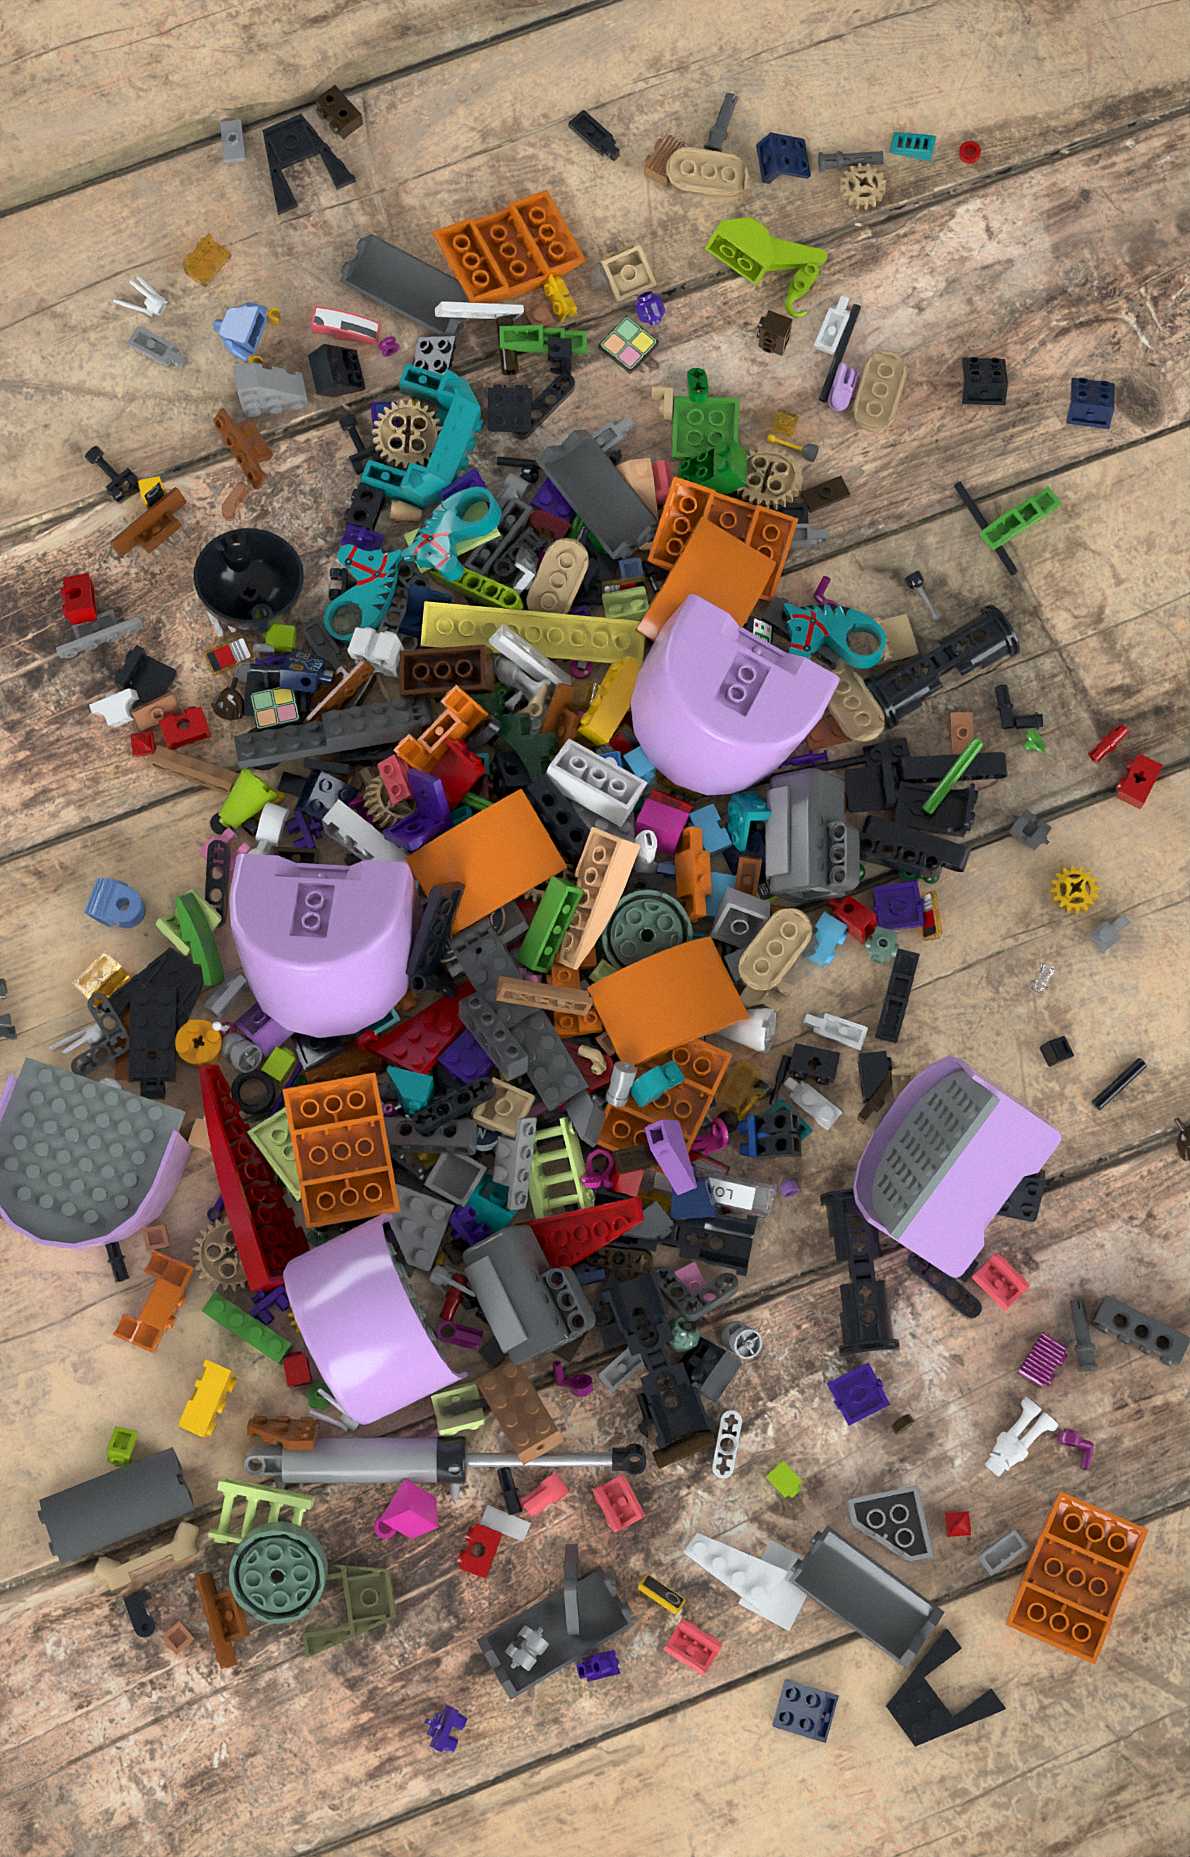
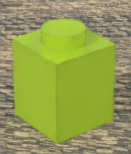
M274 624L269 631L263 633V643L273 646L275 652L291 653L293 648H295L297 638L295 626Z
M276 1046L261 1068L262 1072L282 1085L297 1063L293 1057L295 1054L286 1047H283L281 1050Z
M784 1460L765 1477L784 1499L788 1495L792 1499L801 1490L799 1485L803 1482Z

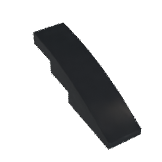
M898 948L875 1038L894 1043L898 1042L920 953Z

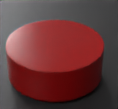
M966 141L960 146L959 157L964 163H975L980 157L981 148L974 141Z
M367 1030L356 1038L355 1045L360 1051H368V1046L377 1042L379 1038L373 1030Z

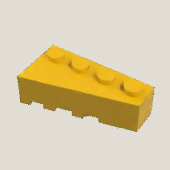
M631 656L618 659L616 663L610 665L588 711L580 720L581 725L578 731L597 746L609 742L631 705L630 701L637 676L642 667Z

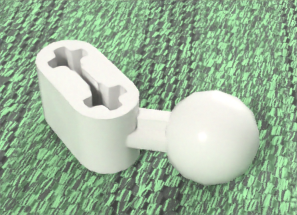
M270 802L265 804L256 834V841L259 844L257 848L250 850L247 854L269 855L272 847H279L284 835L289 809Z

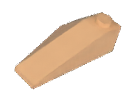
M651 459L628 460L616 466L659 521ZM653 541L650 543L646 542L638 549L640 551L651 550Z

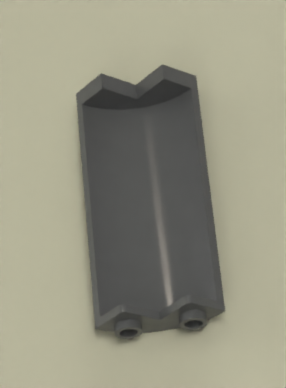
M369 234L359 240L356 247L358 250L356 258L345 262L341 269V283L440 336H457L464 327L463 323L467 318L435 316V308L441 302L470 303L456 278L373 234Z
M586 429L573 430L561 445L548 446L536 460L612 559L620 557L626 559L634 550L646 542L650 543L654 540L659 521Z
M173 1447L40 1499L41 1510L38 1511V1516L41 1523L46 1525L51 1542H49L50 1551L53 1556H58L62 1564L195 1510L192 1494L183 1476L181 1463Z
M829 1526L822 1533L817 1531L810 1541L813 1546L804 1559L801 1561L798 1558L790 1569L794 1573L789 1582L906 1668L917 1655L926 1638L936 1628L944 1611Z
M598 1566L578 1578L580 1634H567L563 1587L477 1640L510 1700L634 1625L630 1618L633 1612L627 1601L622 1603L612 1587L616 1582L610 1572L604 1573L601 1566ZM524 1625L533 1631L542 1628L543 1632L541 1635L543 1636L541 1638L549 1643V1646L542 1655H536L537 1661L530 1671H527L521 1665L513 1669L511 1667L513 1663L511 1660L513 1658L505 1653L511 1642L518 1640L517 1635Z

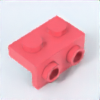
M396 754L378 763V769L392 804H398L405 799L414 800L407 771L413 767Z
M996 1253L972 1276L973 1280L1004 1311L1030 1287L1025 1278L999 1253Z
M624 1474L593 1489L595 1502L602 1508L605 1514V1521L614 1532L622 1530L646 1516Z
M682 1619L663 1650L704 1676L723 1645L713 1635L706 1634L698 1629L697 1625L693 1622Z

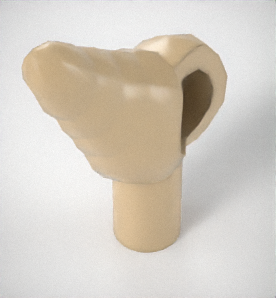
M547 683L540 687L533 698L530 699L527 707L517 712L520 719H524L529 715L534 718H539L543 715L548 690Z

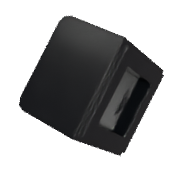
M1065 1035L1040 1046V1051L1049 1067L1074 1057Z

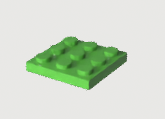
M674 396L672 460H688L731 438L738 444L739 398L708 397L707 401L703 403H695L689 399V396Z

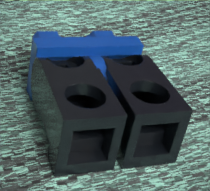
M785 1110L756 1116L751 1115L747 1116V1120L738 1122L739 1134L748 1135L749 1140L747 1143H740V1155L758 1160L778 1157H802L801 1136L796 1135L800 1133L799 1112Z

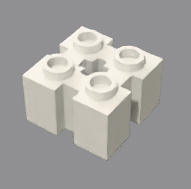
M356 627L347 650L351 658L356 659L355 664L357 665L361 660H365L375 668L372 673L380 672L384 676L400 679V651L406 650L397 635L389 631L377 634V631L372 628L365 627L362 629Z

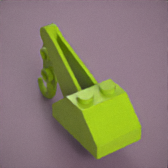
M751 217L722 220L704 248L756 286L767 271L799 269L789 283L788 295L784 302L786 312L795 318L803 317L807 310L802 312L794 311L792 308L793 302L807 293L819 275L818 267H821L828 257L823 249L771 237L769 230L761 222Z

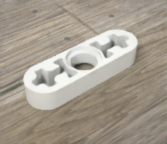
M733 1410L726 1411L720 1420L712 1465V1472L719 1479L729 1478L734 1470L742 1418L738 1412ZM730 1415H734V1420L738 1421V1424H734L732 1427V1432H736V1437L731 1434H722V1429L725 1431L728 1429V1423L724 1422V1419L729 1418ZM724 1438H730L734 1443L733 1449L729 1452L723 1451L720 1447V1442ZM718 1453L724 1456L732 1455V1460L728 1458L726 1460V1466L730 1467V1470L725 1471L724 1475H721L720 1470L716 1469L717 1465H721L723 1458H718Z

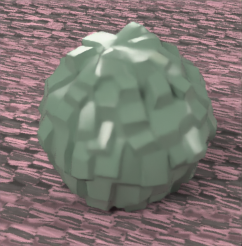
M677 1316L668 1322L674 1340L666 1344L676 1353L688 1352L698 1345L700 1339L698 1325H696L693 1333L690 1332L692 1326L689 1323H685L686 1320L682 1316Z

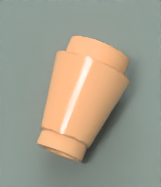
M400 500L398 502L392 501L389 518L394 519V521L420 522L422 509Z

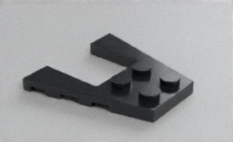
M302 114L262 130L278 215L298 207L282 169L312 156L320 154L336 190L356 182L355 176L347 170L344 163L336 157L331 148L318 136V133Z
M169 947L148 964L144 970L132 977L128 983L111 994L108 999L120 1017L130 1004V987H142L143 985L146 987H177L178 1033L179 1029L188 1022L204 984L203 973L199 967ZM102 1003L97 1006L104 1013L111 1012L109 1008L104 1011Z
M948 1629L944 1630L943 1634L933 1644L925 1657L885 1706L914 1747L1006 1709L992 1688H990L955 1716H952L924 1677L962 1649Z

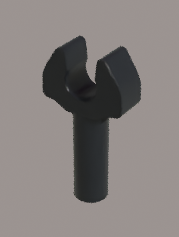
M644 1392L636 1395L643 1416L642 1423L638 1425V1428L648 1438L649 1435L646 1427L650 1423L654 1424Z

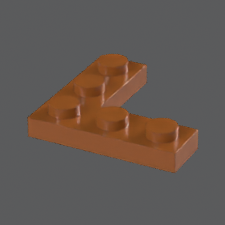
M740 855L735 890L756 897L762 858ZM770 904V917L776 911L789 909L790 907Z

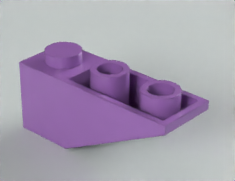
M662 1119L645 1127L650 1150L676 1194L680 1195L696 1188V1180L679 1121Z

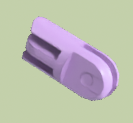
M844 363L838 365L828 398L829 406L834 411L844 410L849 405L859 373Z

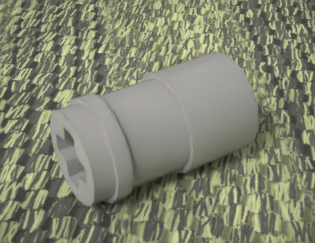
M623 1061L615 1063L610 1079L611 1083L606 1092V1101L609 1104L622 1107L628 1102L629 1091L637 1072V1068L634 1065Z

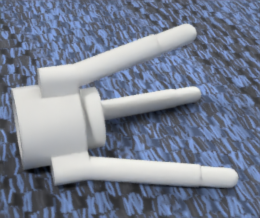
M137 276V280L149 292L133 280H130L129 283L147 297L144 303L147 309L122 300L113 299L114 303L146 313L150 317H153L154 314L157 316L161 315L167 306L165 298L160 296L140 276Z
M96 1023L92 1027L89 1026L83 1031L51 1045L49 1048L53 1050L82 1037L61 1051L62 1054H66L84 1042H87L90 1047L96 1046L104 1041L106 1037ZM90 1053L87 1055L89 1059L82 1062L78 1066V1069H83V1067L91 1060Z
M437 1265L429 1279V1281L435 1284V1289L445 1295L447 1290L444 1287L447 1288L449 1285H452L472 1297L476 1296L473 1291L452 1280L454 1277L452 1274L460 1273L466 1276L465 1272L453 1269L448 1265L445 1267ZM459 1303L458 1308L462 1309L463 1305Z
M318 1389V1393L343 1413L340 1417L343 1423L313 1410L309 1411L310 1415L336 1425L345 1432L348 1428L354 1432L359 1423L350 1419L338 1402L328 1393Z

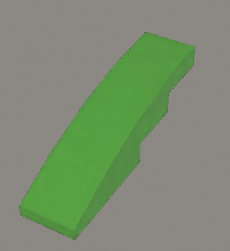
M543 325L500 326V348L548 354V338H572V354H587L586 331H565V328L543 329Z
M1046 487L1033 498L1030 497L1018 507L1010 509L979 532V535L993 551L1061 506V501L1049 487Z
M192 892L175 897L182 942H190L193 964H201L204 986H212L224 981L222 964L212 931Z

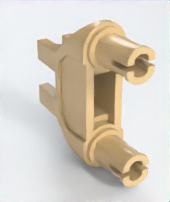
M781 979L771 989L788 997L793 985ZM746 985L743 992L739 993L745 1009L772 1008L774 1009L773 1012H776V1016H778L782 1009V1004L768 997L771 989L755 990Z

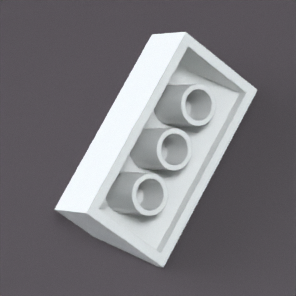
M571 739L567 740L546 772L563 795L622 827L631 814L647 785L646 781Z

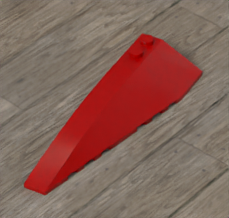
M201 1065L198 1069L213 1161L224 1206L250 1291H263L278 1288L280 1285L285 1286L283 1273L288 1262L310 1251L306 1235L301 1226L296 1228L293 1217L296 1215L292 1207H287L282 1197L285 1195L282 1188L275 1184L273 1170L264 1155L249 1137L247 1132L251 1128L248 1123L244 1124L239 1114V1111H241L239 1104L230 1097L231 1089L219 1066Z

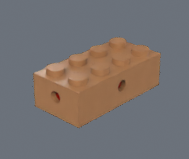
M510 1359L475 1380L523 1466L564 1442L557 1426L521 1365L514 1366Z

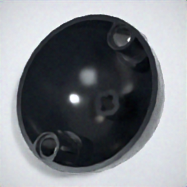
M241 528L217 536L203 548L195 563L193 580L202 605L218 621L235 629L255 630L265 633L271 629L272 625L282 620L296 605L302 590L304 570L298 553L286 540L266 530Z

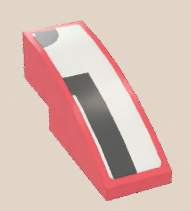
M314 306L311 327L313 333L334 335L337 340L378 344L381 324L372 319L346 311Z

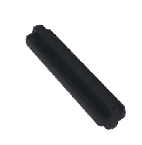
M1141 1058L1136 1059L1092 1101V1105L1097 1110L1104 1108L1147 1067L1146 1063Z

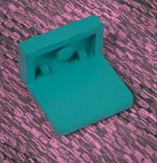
M754 791L732 793L731 801L728 803L729 817L728 822L725 823V829L739 852H745L750 820H768L772 814L764 800Z

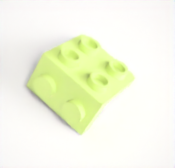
M195 889L188 890L187 893L192 892L213 933L222 920L221 915ZM176 907L173 913L159 918L155 925L186 956L192 953L190 942H182Z
M475 1381L441 1389L430 1394L440 1435L451 1436L460 1430H474L485 1423L483 1408Z

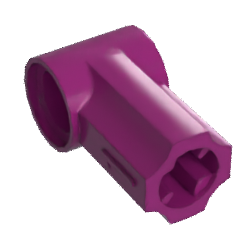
M451 1321L441 1322L436 1332L438 1339L443 1343H450L476 1351L479 1350L483 1335L481 1330L455 1324ZM444 1326L452 1327L454 1330L453 1336L450 1338L442 1337L440 1334L441 1328Z

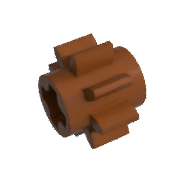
M412 988L407 989L406 994L394 1006L395 1011L401 1010L405 1014L417 1006L415 1000L418 999L416 992Z

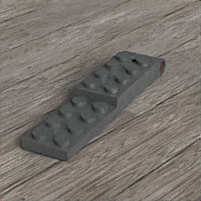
M413 698L396 699L390 702L374 703L361 707L355 706L350 709L321 713L322 721L318 722L312 721L307 724L289 725L284 728L266 729L255 733H243L234 736L239 769L401 741L408 734L414 738H419L435 720L429 700L425 698H419L416 701Z
M483 917L449 939L448 944L475 990L480 992L527 1053L528 1072L526 1073L548 1110H554L584 1089L590 1087L542 1008L496 1001L497 980L499 976L525 980L488 917Z

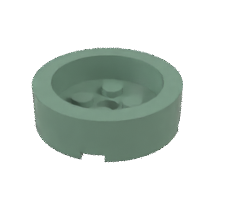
M637 889L621 895L613 914L598 938V942L607 963L619 971L661 951L690 942L692 939V926L685 909L673 897L655 890ZM645 929L651 930L653 934L652 939L648 942L641 940V933Z
M281 1521L260 1525L242 1539L232 1558L229 1569V1583L232 1594L242 1609L245 1608L258 1620L276 1624L295 1621L310 1612L320 1599L328 1575L327 1557L318 1539L299 1525ZM277 1569L283 1573L284 1578L276 1581L272 1578L271 1572Z

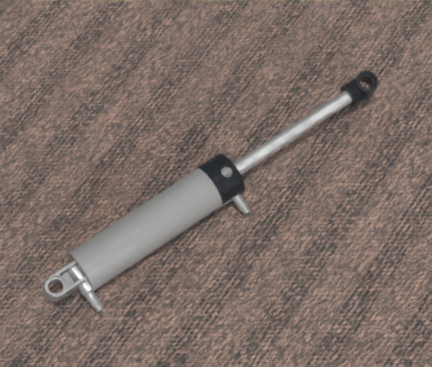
M465 1436L317 1438L313 1450H287L283 1446H254L247 1452L244 1468L250 1475H274L276 1488L285 1489V1483H402L404 1479L412 1483L450 1484L452 1500L456 1501L459 1499L460 1484H465L467 1480V1467L612 1466V1471H626L631 1475H638L646 1468V1451L643 1446L634 1443L623 1448L612 1447V1452H546L523 1466L516 1452L467 1453V1439ZM635 1456L640 1458V1460L632 1462L629 1458ZM257 1458L261 1463H254L251 1459Z

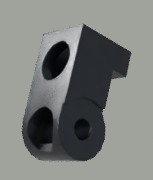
M149 1590L123 1599L134 1631L139 1637L143 1638L154 1635L158 1627L156 1620L151 1617L146 1604L147 1600L152 1599Z

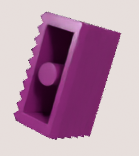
M1044 1332L1041 1333L1017 1374L1040 1389L1045 1385L1049 1387L1056 1376L1052 1373L1057 1365L1061 1367L1068 1356L1065 1353L1067 1347Z

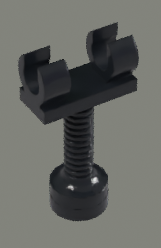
M355 415L343 417L339 424L343 431H348L358 453L349 456L356 475L364 472L360 461L372 456L373 461L383 464V459L380 458V451H375L377 445L365 448L356 429L358 422Z
M94 446L86 453L85 458L91 464L96 463L113 480L106 486V489L119 502L124 496L118 487L127 480L133 488H136L139 485V479L129 468L119 475L104 460V452L98 446Z
M347 568L330 569L331 580H342V590L329 589V600L333 601L357 584L356 580H348Z

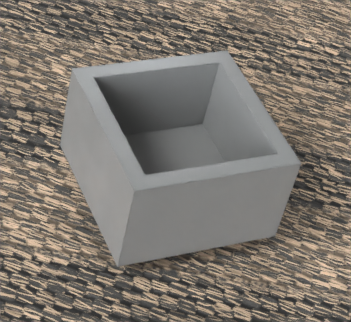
M441 1154L425 1181L424 1187L454 1205L460 1204L465 1208L471 1193L486 1176L488 1169L464 1154Z

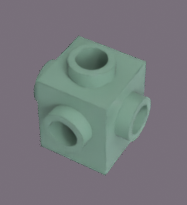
M876 926L873 937L868 935L865 945V949H868L867 956L871 957V960L876 963H889L890 958H895L899 944H895L898 932Z

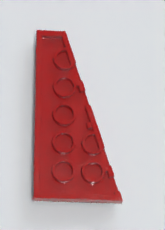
M468 980L457 987V995L449 999L443 996L378 1039L377 1042L369 1045V1051L400 1069L426 1075L436 1064L437 1058L467 1028L459 1018V1001L477 992L471 981Z
M635 1197L515 1224V1226L526 1224L532 1228L550 1268L554 1269L564 1266L571 1268L645 1220L641 1197Z

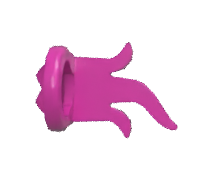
M720 1118L713 1119L710 1133L696 1136L690 1150L694 1152L704 1151L703 1157L706 1159L708 1154L726 1148L730 1141L728 1140V1131L724 1122ZM715 1124L719 1126L721 1132L715 1129Z
M604 1148L592 1150L586 1159L587 1176H581V1180L589 1188H598L601 1184L606 1188L612 1187L614 1183L608 1180L614 1166L612 1153ZM603 1154L608 1157L609 1166L604 1172L593 1171L591 1160L595 1155Z

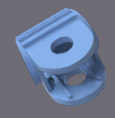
M98 878L95 881L84 913L108 927L115 925L121 928H133L144 919L145 905L137 891L128 887L126 883L114 879ZM129 904L126 910H121L124 905Z

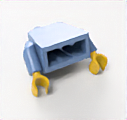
M247 302L237 308H229L224 319H216L213 327L223 340V345L232 355L244 362L253 363L259 361L263 364V359L260 356L252 357L250 354H255L267 320L272 325L279 324V319L272 316L280 317L281 312L277 308L269 311L267 307Z

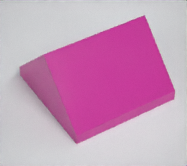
M647 798L635 824V839L642 831L650 830L657 839L656 850L674 856L689 813Z
M404 1479L380 1520L413 1539L438 1528L436 1497L409 1480Z

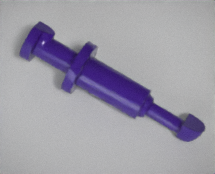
M290 652L274 656L269 653V658L260 660L255 658V664H263V662H269L270 665L284 663Z
M827 750L818 754H813L812 751H809L810 754L792 757L789 761H784L778 769L789 764L797 766L811 763L813 766L815 765L814 761L822 759L828 761Z

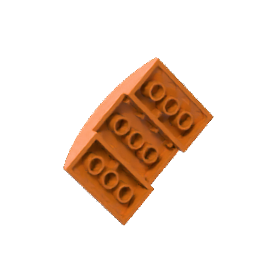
M548 190L509 203L507 209L474 221L472 218H468L432 233L470 303L491 304L524 295L543 287L550 274L553 277H562L586 260Z
M674 476L647 561L671 571L682 548L702 516L776 562L773 572L758 599L771 603L774 599L798 518L760 505L755 506L717 493L716 490Z
M701 516L666 580L656 593L635 631L655 642L663 625L689 594L697 595L729 613L736 623L743 627L762 594L776 562Z
M522 789L480 811L405 858L427 897L433 885L460 882L465 885L450 931L451 937L568 868Z
M711 936L661 951L633 963L586 988L589 991V996L593 998V1005L619 1060L628 1062L635 1067L665 1055L668 1051L700 1037L712 1035L750 1018Z
M696 1039L668 1051L665 1055L636 1066L637 1072L634 1081L656 1066L660 1067L674 1060L684 1075L685 1081L665 1091L659 1099L641 1108L630 1091L629 1099L625 1106L618 1107L608 1103L604 1111L606 1115L597 1145L610 1151H616L649 1143L645 1127L662 1119L676 1120L680 1123L687 1152L689 1153L733 1054L700 1039ZM660 1165L650 1167V1169L665 1175Z
M376 1073L283 1089L307 1229L400 1212Z
M1059 1491L1030 1554L1005 1625L1092 1664H1096L1112 1624V1617L1129 1574L1133 1571L1148 1529Z

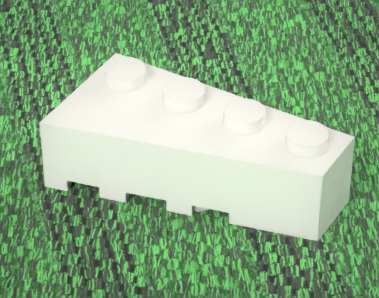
M338 799L322 819L325 833L362 861H395L408 864L405 858L411 854L406 849L398 848L392 842L385 840L384 835L341 800Z
M696 1533L683 1551V1554L759 1611L788 1573V1571L699 1533Z

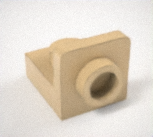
M666 385L652 387V400H660L659 412H664V420L672 421L673 388H669Z

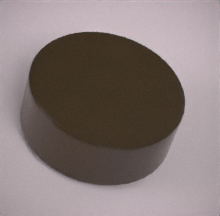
M906 1414L893 1423L891 1429L897 1435L910 1427L915 1420L910 1414Z

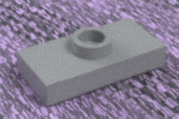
M241 119L220 122L225 164L246 161Z
M1013 1528L976 1557L989 1575L992 1576L1029 1547L1017 1530Z

